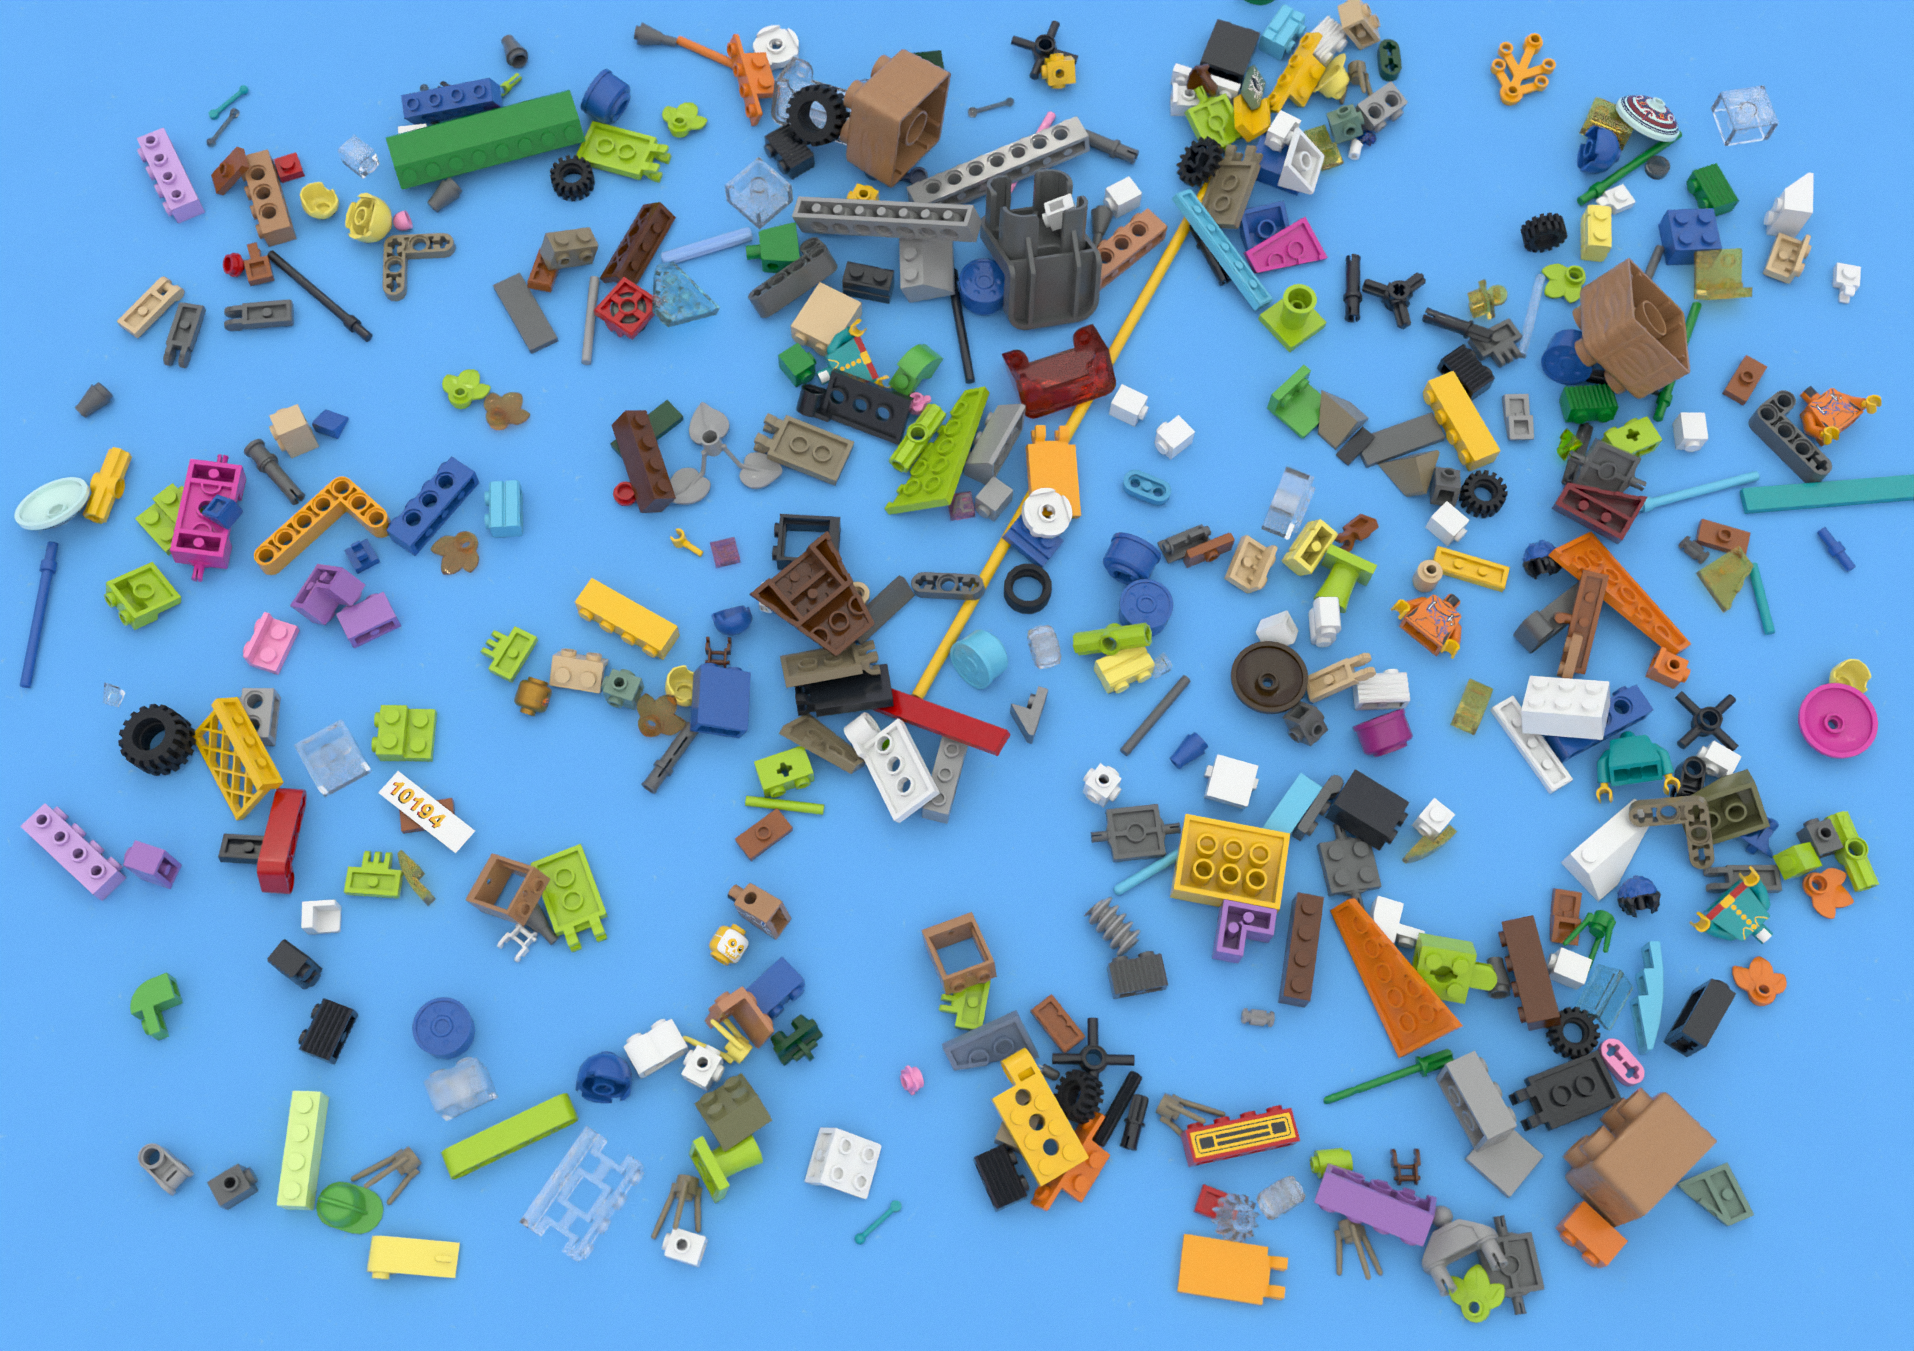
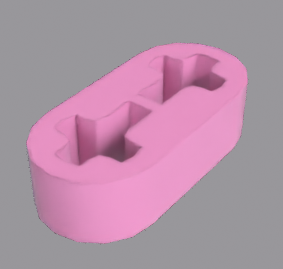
M1612 1038L1607 1039L1598 1046V1052L1605 1066L1621 1084L1634 1086L1643 1080L1644 1068L1623 1043ZM1614 1047L1616 1051L1614 1055L1609 1057L1606 1054L1608 1048ZM1633 1068L1635 1071L1634 1077L1627 1078L1625 1075L1627 1069Z

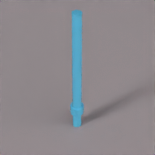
M1753 471L1654 498L1648 496L1640 512H1649L1654 507L1759 480V473Z

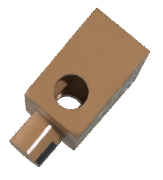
M752 883L747 884L745 889L736 884L728 893L727 897L735 902L734 906L740 916L775 940H777L792 919L781 900Z

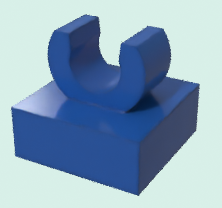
M368 539L361 542L357 541L351 544V547L344 550L357 574L380 563Z

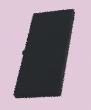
M1362 426L1339 450L1336 456L1349 466L1373 441L1375 436Z

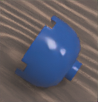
M1597 125L1591 126L1584 135L1588 137L1586 143L1580 144L1577 166L1582 168L1581 172L1599 174L1607 171L1615 162H1618L1621 156V149H1619L1617 136L1611 130Z
M604 1051L588 1057L582 1063L578 1071L575 1089L577 1092L581 1090L582 1097L593 1102L607 1104L612 1103L611 1098L620 1097V1101H623L631 1093L632 1072L625 1060L612 1052Z

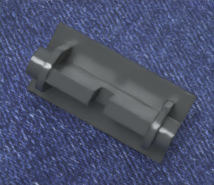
M1201 524L1159 541L1157 544L1167 563L1170 564L1184 558L1186 550L1209 541L1211 530L1208 526L1204 527Z

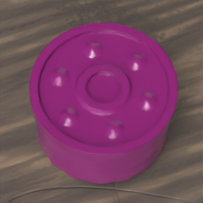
M1404 708L1352 727L1353 731L1357 734L1364 754H1373L1375 758L1407 746V741L1412 739L1413 734L1406 719Z

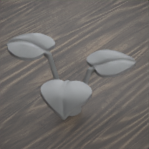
M701 402L694 412L689 426V435L692 441L702 445L704 449L701 451V471L698 473L694 468H682L672 476L670 482L676 496L673 503L681 505L697 503L709 493L710 481L703 477L706 471L708 455L715 457L724 451L742 469L739 475L741 482L752 489L768 486L781 476L783 470L779 463L767 459V454L761 452L746 455L744 464L740 463L721 440L729 431L730 425L727 417L720 411Z

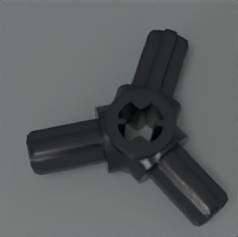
M1415 273L1406 281L1397 280L1392 283L1389 282L1388 285L1366 279L1362 286V291L1382 298V303H1384L1385 307L1394 313L1397 327L1405 329L1411 325L1407 309L1410 305L1409 300L1413 297V292L1423 286L1426 280L1422 273Z

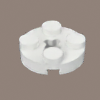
M771 25L757 33L753 49L754 53L766 52L771 71L778 68L787 67L798 60L799 41L797 35L791 29L787 28L785 30L780 29L779 25ZM776 44L777 46L782 47H780V49L775 50L773 49L772 45Z
M1052 488L1037 489L1023 502L1022 519L1025 526L1030 530V534L1034 537L1055 538L1064 532L1072 519L1070 502L1064 495L1061 496ZM1043 508L1052 512L1049 519L1042 515Z

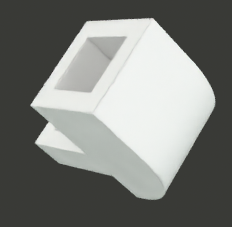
M1377 896L1372 902L1369 916L1393 944L1397 941L1401 947L1414 948L1418 934L1425 933V931L1399 923L1404 903Z

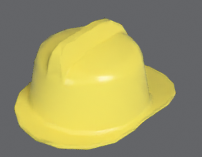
M1344 53L1336 56L1325 67L1326 70L1313 92L1319 91L1328 99L1332 97L1336 100L1341 99L1350 81L1344 68L1346 60Z

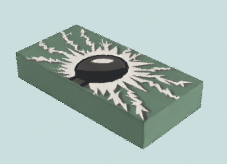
M1255 65L1247 68L1241 90L1242 96L1252 110L1260 107L1266 84Z

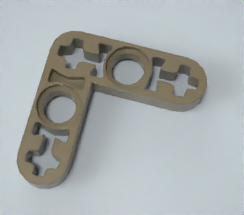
M447 233L393 235L388 237L384 242L383 290L386 297L391 301H400L406 296L408 259L446 258L453 255L456 246L451 235ZM423 242L426 244L423 250L418 251L414 249L417 243ZM446 242L445 248H441L443 243ZM395 245H399V246L397 247V255H398V256H395V254H394V252H393V249L395 248ZM393 264H400L402 266L398 272L389 271ZM393 280H396V283L398 285V288H396V292L391 291L394 289Z
M1693 795L1634 801L1630 805V822L1639 827L1685 823L1691 864L1698 869L1712 866L1714 863V848L1709 806L1703 797ZM1693 805H1698L1700 819H1694ZM1665 806H1672L1676 809V813L1673 816H1664L1661 813V809ZM1656 807L1657 817H1653L1652 808ZM1639 809H1643L1645 813L1642 818L1637 814ZM1702 827L1707 833L1705 836L1697 838L1691 834V831L1694 828ZM1703 845L1704 860L1699 859L1698 846Z

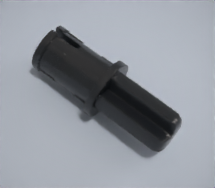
M1140 1094L1133 1095L1128 1117L1124 1118L1126 1125L1119 1145L1121 1148L1137 1151L1141 1130L1145 1128L1143 1122L1149 1102L1148 1097Z

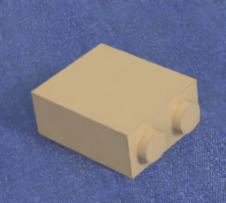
M819 282L791 324V336L796 343L802 346L807 345L813 348L819 355L825 356L827 354V347L835 334L847 327H851L857 319H860L862 316V303Z

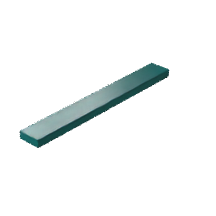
M1914 474L1742 488L1739 493L1745 514L1914 500Z

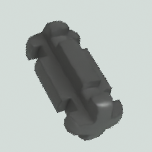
M1690 536L1685 537L1680 542L1679 548L1683 547L1685 553L1694 560L1697 558L1699 560L1698 563L1702 564L1709 557L1710 553L1708 551L1705 553L1703 551L1704 548L1695 540H1689Z

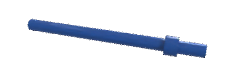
M52 541L47 543L45 558L41 560L39 569L42 572L20 681V686L23 688L31 687L52 575L56 573L57 569L55 559L58 543Z

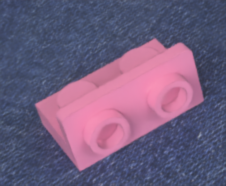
M264 612L262 617L255 623L254 634L251 640L244 646L243 658L252 667L279 675L300 631L299 628L274 619L270 613Z

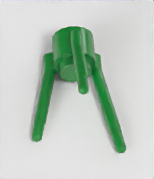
M1596 910L1594 914L1588 912L1581 924L1563 941V945L1567 946L1588 925L1590 934L1596 937L1588 957L1592 959L1590 971L1604 936L1603 952H1608L1616 921L1612 914L1604 910Z

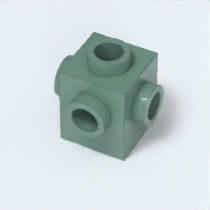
M1353 104L1341 106L1337 110L1326 113L1336 144L1350 141L1363 135L1361 125L1365 124L1361 111L1357 112Z
M612 669L610 676L604 678L601 690L609 705L616 708L624 706L633 710L636 709L644 689L642 678L636 677L633 672L626 669H621L620 671Z

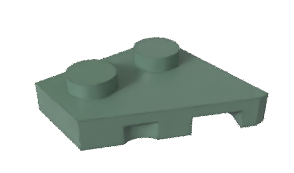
M1728 1163L1676 1184L1681 1191L1726 1227L1754 1216Z

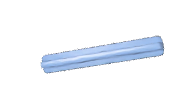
M749 227L741 228L662 252L661 259L665 266H669L751 241L753 235Z

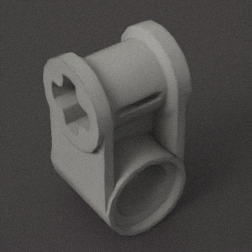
M147 1144L138 1153L139 1164L154 1178L160 1187L172 1196L177 1193L176 1189L187 1177L194 1175V1172L185 1163L175 1157L168 1149L158 1144ZM159 1151V1161L151 1165L149 1160L151 1154Z

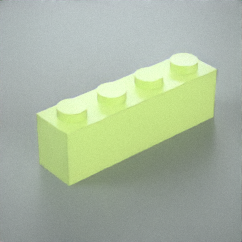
M292 1092L277 1206L288 1210H314L329 1097L322 1092Z

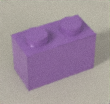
M384 592L369 595L364 601L356 605L346 606L341 612L336 614L353 648H357L401 627Z
M137 840L126 851L123 864L141 880L171 889L182 866L167 851Z

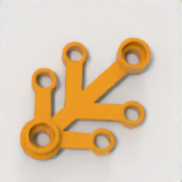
M1532 33L1525 38L1523 43V50L1525 52L1519 66L1512 55L1513 45L1509 42L1500 44L1498 55L1504 61L1502 59H1495L1492 62L1490 71L1496 75L1502 86L1499 95L1502 103L1505 105H1515L1522 99L1523 95L1535 91H1544L1548 85V78L1542 74L1553 73L1556 67L1553 59L1546 58L1541 65L1528 68L1532 56L1539 53L1543 45L1542 37L1537 33ZM1506 65L1513 76L1511 82L1504 72ZM1537 76L1533 83L1520 86L1522 80Z

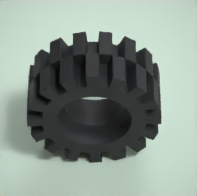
M566 155V160H563L561 157L558 159L559 164L554 162L553 168L550 169V178L557 196H563V200L566 201L568 197L571 198V201H575V197H578L580 201L583 200V194L586 197L590 195L589 190L593 191L595 180L592 167L588 161H585V158L581 157L579 160L578 155H574L573 159H570V155ZM569 174L581 175V179L576 182L568 183L564 181V178Z
M1543 213L1539 214L1540 217L1538 218L1536 216L1532 217V221L1527 220L1521 226L1525 249L1529 252L1532 250L1534 253L1540 250L1541 253L1545 249L1550 251L1553 250L1552 247H1559V243L1563 244L1565 239H1567V231L1561 215L1559 216L1558 213L1554 215L1547 213L1544 216Z
M1481 470L1476 471L1475 474L1471 473L1461 487L1459 501H1463L1461 507L1465 508L1467 506L1466 512L1468 514L1471 511L1475 512L1473 517L1476 518L1479 514H1481V518H1486L1487 515L1489 517L1494 516L1501 509L1508 495V491H1505L1507 488L1506 483L1501 485L1503 479L1501 477L1496 479L1497 474L1494 472L1491 476L1488 475L1489 470H1484L1483 474H1481ZM1478 487L1485 488L1491 493L1492 499L1489 501L1480 500L1474 494V490Z
M1567 1007L1559 1011L1561 1025L1546 1028L1549 1029L1545 1033L1546 1038L1551 1040L1548 1042L1549 1046L1554 1045L1555 1049L1553 1051L1556 1054L1561 1052V1057L1563 1058L1570 1056V1059H1576L1594 1050L1593 1048L1598 1044L1596 1040L1600 1038V1033L1596 1030L1600 1028L1599 1024L1593 1023L1595 1017L1593 1015L1588 1017L1587 1010L1579 1011L1580 1007H1574L1573 1009ZM1567 1023H1573L1580 1027L1582 1031L1580 1042L1572 1043L1565 1038L1563 1028Z
M1072 1069V1072L1067 1071L1065 1073L1066 1078L1061 1077L1059 1079L1061 1085H1056L1055 1089L1058 1090V1093H1054V1096L1068 1120L1080 1124L1082 1122L1088 1123L1089 1119L1093 1120L1095 1118L1094 1112L1099 1113L1100 1108L1098 1104H1103L1104 1099L1100 1098V1095H1104V1090L1100 1089L1103 1084L1099 1081L1098 1077L1079 1069ZM1081 1091L1080 1097H1079V1099H1078V1101H1077V1096H1078L1079 1092Z

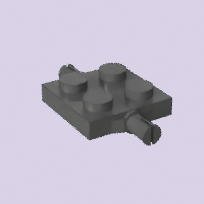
M1594 439L1585 455L1571 450L1569 452L1571 455L1567 456V460L1579 464V469L1572 480L1574 484L1613 492H1624L1629 486L1643 491L1644 487H1646V481L1634 477L1641 458L1600 439Z
M1158 804L1106 809V831L1091 832V842L1107 841L1111 848L1113 862L1159 858L1166 855L1165 835L1180 834L1181 828L1179 822L1164 824L1160 817Z
M1333 824L1336 839L1317 845L1328 896H1350L1351 899L1355 898L1365 909L1361 894L1365 891L1377 890L1381 887L1372 846L1359 838L1347 837L1345 829L1337 824Z
M1505 1215L1496 1216L1493 1219L1496 1233L1498 1234L1497 1243L1508 1260V1265L1503 1268L1498 1259L1495 1258L1500 1270L1492 1271L1482 1250L1476 1251L1478 1261L1487 1272L1490 1284L1499 1283L1505 1286L1504 1297L1512 1299L1514 1315L1526 1314L1523 1296L1529 1292L1545 1290L1532 1232L1521 1234L1508 1232Z

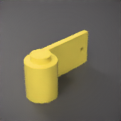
M372 1236L367 1272L372 1273L373 1279L389 1280L390 1274L396 1273L455 1278L460 1243Z

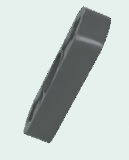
M920 572L911 581L914 593L920 598L977 600L985 593L982 578L975 574ZM926 581L927 585H925L924 588L921 589L920 585H922L923 582ZM951 581L955 583L954 588L950 591L941 589L945 582ZM972 584H976L977 587H974V590L970 591L969 588L972 587Z

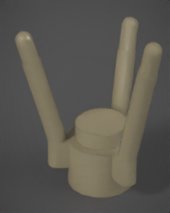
M1361 60L1350 62L1347 74L1351 83L1360 85L1362 93H1366L1367 90L1368 96L1372 95L1373 91L1369 82V74L1366 73L1365 62ZM1346 92L1341 97L1340 104L1344 103Z
M1167 1093L1164 1094L1156 1110V1113L1161 1115L1159 1121L1168 1125L1180 1137V1134L1184 1131L1171 1120L1177 1121L1180 1114L1202 1124L1206 1123V1119L1184 1109V1106L1221 1117L1226 1115L1225 1112L1182 1099L1174 1094L1171 1096Z
M408 1146L404 1150L400 1149L394 1155L352 1176L351 1181L354 1182L392 1163V1165L364 1184V1188L367 1189L396 1169L401 1176L407 1172V1176L387 1200V1205H391L411 1179L420 1173L417 1167L422 1163Z
M683 1174L677 1176L676 1183H672L670 1194L651 1235L652 1239H656L674 1198L679 1201L674 1217L673 1229H678L684 1203L692 1202L694 1197L695 1230L697 1233L701 1231V1194L703 1188L698 1187V1178Z
M1348 1219L1339 1221V1230L1334 1231L1336 1238L1337 1275L1340 1276L1342 1274L1343 1240H1345L1346 1245L1355 1244L1366 1280H1370L1371 1275L1361 1242H1363L1377 1274L1382 1275L1383 1271L1368 1240L1365 1227Z

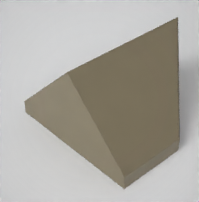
M1321 390L1318 435L1336 450L1369 418L1351 402Z
M1433 450L1379 463L1378 465L1406 497L1427 494L1440 452Z

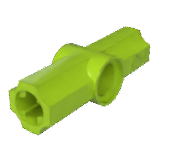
M928 403L916 422L908 427L906 436L889 458V463L894 469L901 473L909 471L946 418V413L941 407ZM920 436L922 439L915 440L913 437Z
M1111 623L1105 629L1077 632L1073 635V648L1079 656L1095 653L1115 655L1119 650L1150 646L1152 643V631L1147 623L1126 626Z
M1848 811L1838 812L1824 818V820L1830 818L1843 845V848L1834 853L1836 860L1841 865H1844L1854 891L1861 892L1878 886L1879 882L1867 857L1868 845L1865 840L1858 836ZM1848 847L1854 851L1855 856L1849 852Z

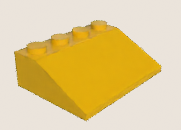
M1185 814L1170 898L1220 907L1225 899L1277 909L1278 913L1281 904L1290 833Z

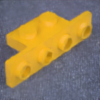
M1320 32L1306 33L1301 38L1299 46L1290 57L1288 65L1278 78L1272 93L1267 97L1270 103V113H1279L1287 98L1298 107L1306 105L1326 70L1313 56L1323 37Z

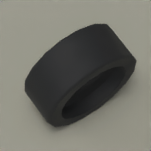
M1021 564L1008 572L1004 581V598L1014 611L1022 614H1033L1041 611L1048 604L1051 597L1052 581L1042 567L1035 564ZM1022 577L1037 579L1042 585V594L1033 601L1019 599L1013 592L1014 582Z

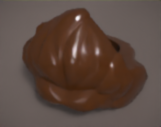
M1209 64L1196 65L1190 71L1186 84L1188 90H1194L1197 87L1203 86L1207 95L1211 97L1216 96L1218 85L1213 81L1211 74L1208 72Z

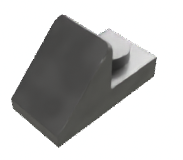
M1038 686L1036 694L1031 693L1027 708L1016 704H1011L1010 707L1011 716L1026 742L1030 744L1033 742L1048 694V689Z

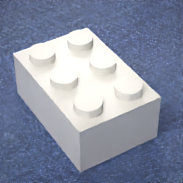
M1530 676L1521 709L1523 733L1603 740L1610 708L1609 681Z

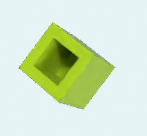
M1811 842L1793 845L1772 856L1784 880L1803 876L1823 866Z

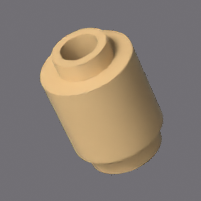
M1434 560L1421 562L1412 578L1414 587L1420 592L1434 590L1443 575L1442 567Z

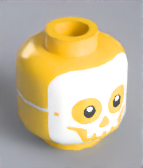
M732 924L731 927L720 926L709 942V949L712 951L710 956L726 966L729 963H738L749 946V942L744 936L746 931L735 924Z

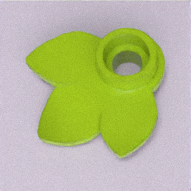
M684 102L678 108L666 106L662 112V118L668 123L670 133L678 138L687 136L690 130L703 128L708 121L705 117L697 116L698 107L692 102Z
M1551 264L1542 269L1543 275L1550 280L1544 289L1545 296L1552 299L1564 296L1569 303L1579 300L1581 286H1583L1586 280L1583 268L1577 265L1567 268L1561 264Z
M475 369L464 370L458 377L447 374L442 382L443 390L448 394L449 402L457 409L469 407L472 400L485 398L491 390V386L480 384V374Z
M1480 1264L1472 1266L1465 1274L1464 1280L1451 1276L1454 1284L1457 1286V1290L1451 1293L1448 1289L1449 1295L1453 1302L1461 1306L1462 1314L1470 1322L1480 1323L1485 1321L1490 1314V1310L1500 1306L1504 1300L1505 1286L1499 1283L1490 1284L1487 1272ZM1475 1302L1480 1307L1477 1313L1471 1311V1305Z

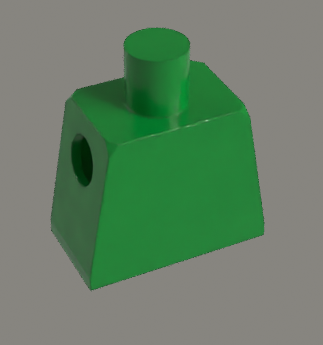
M796 222L760 230V244L746 246L747 260L761 259L764 272L778 273L800 258Z

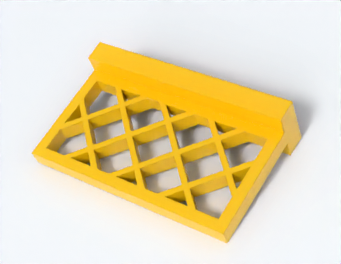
M216 698L211 704L213 711L196 729L195 735L192 737L196 739V745L235 819L243 820L271 789H278L284 781L239 698ZM218 720L222 724V730L218 729ZM207 731H209V745H207L203 738ZM218 734H222L221 748L217 747ZM230 741L234 747V751L229 750ZM216 752L221 753L220 766L216 762ZM229 755L233 756V769L228 768ZM241 762L245 767V772L241 771ZM228 773L232 774L231 787L227 783ZM240 776L245 777L244 791L239 790ZM253 784L257 790L256 793H252ZM239 795L244 796L242 808L239 805Z

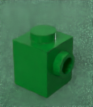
M799 343L778 355L780 369L795 387L809 383L816 375L815 358L810 352L806 353Z

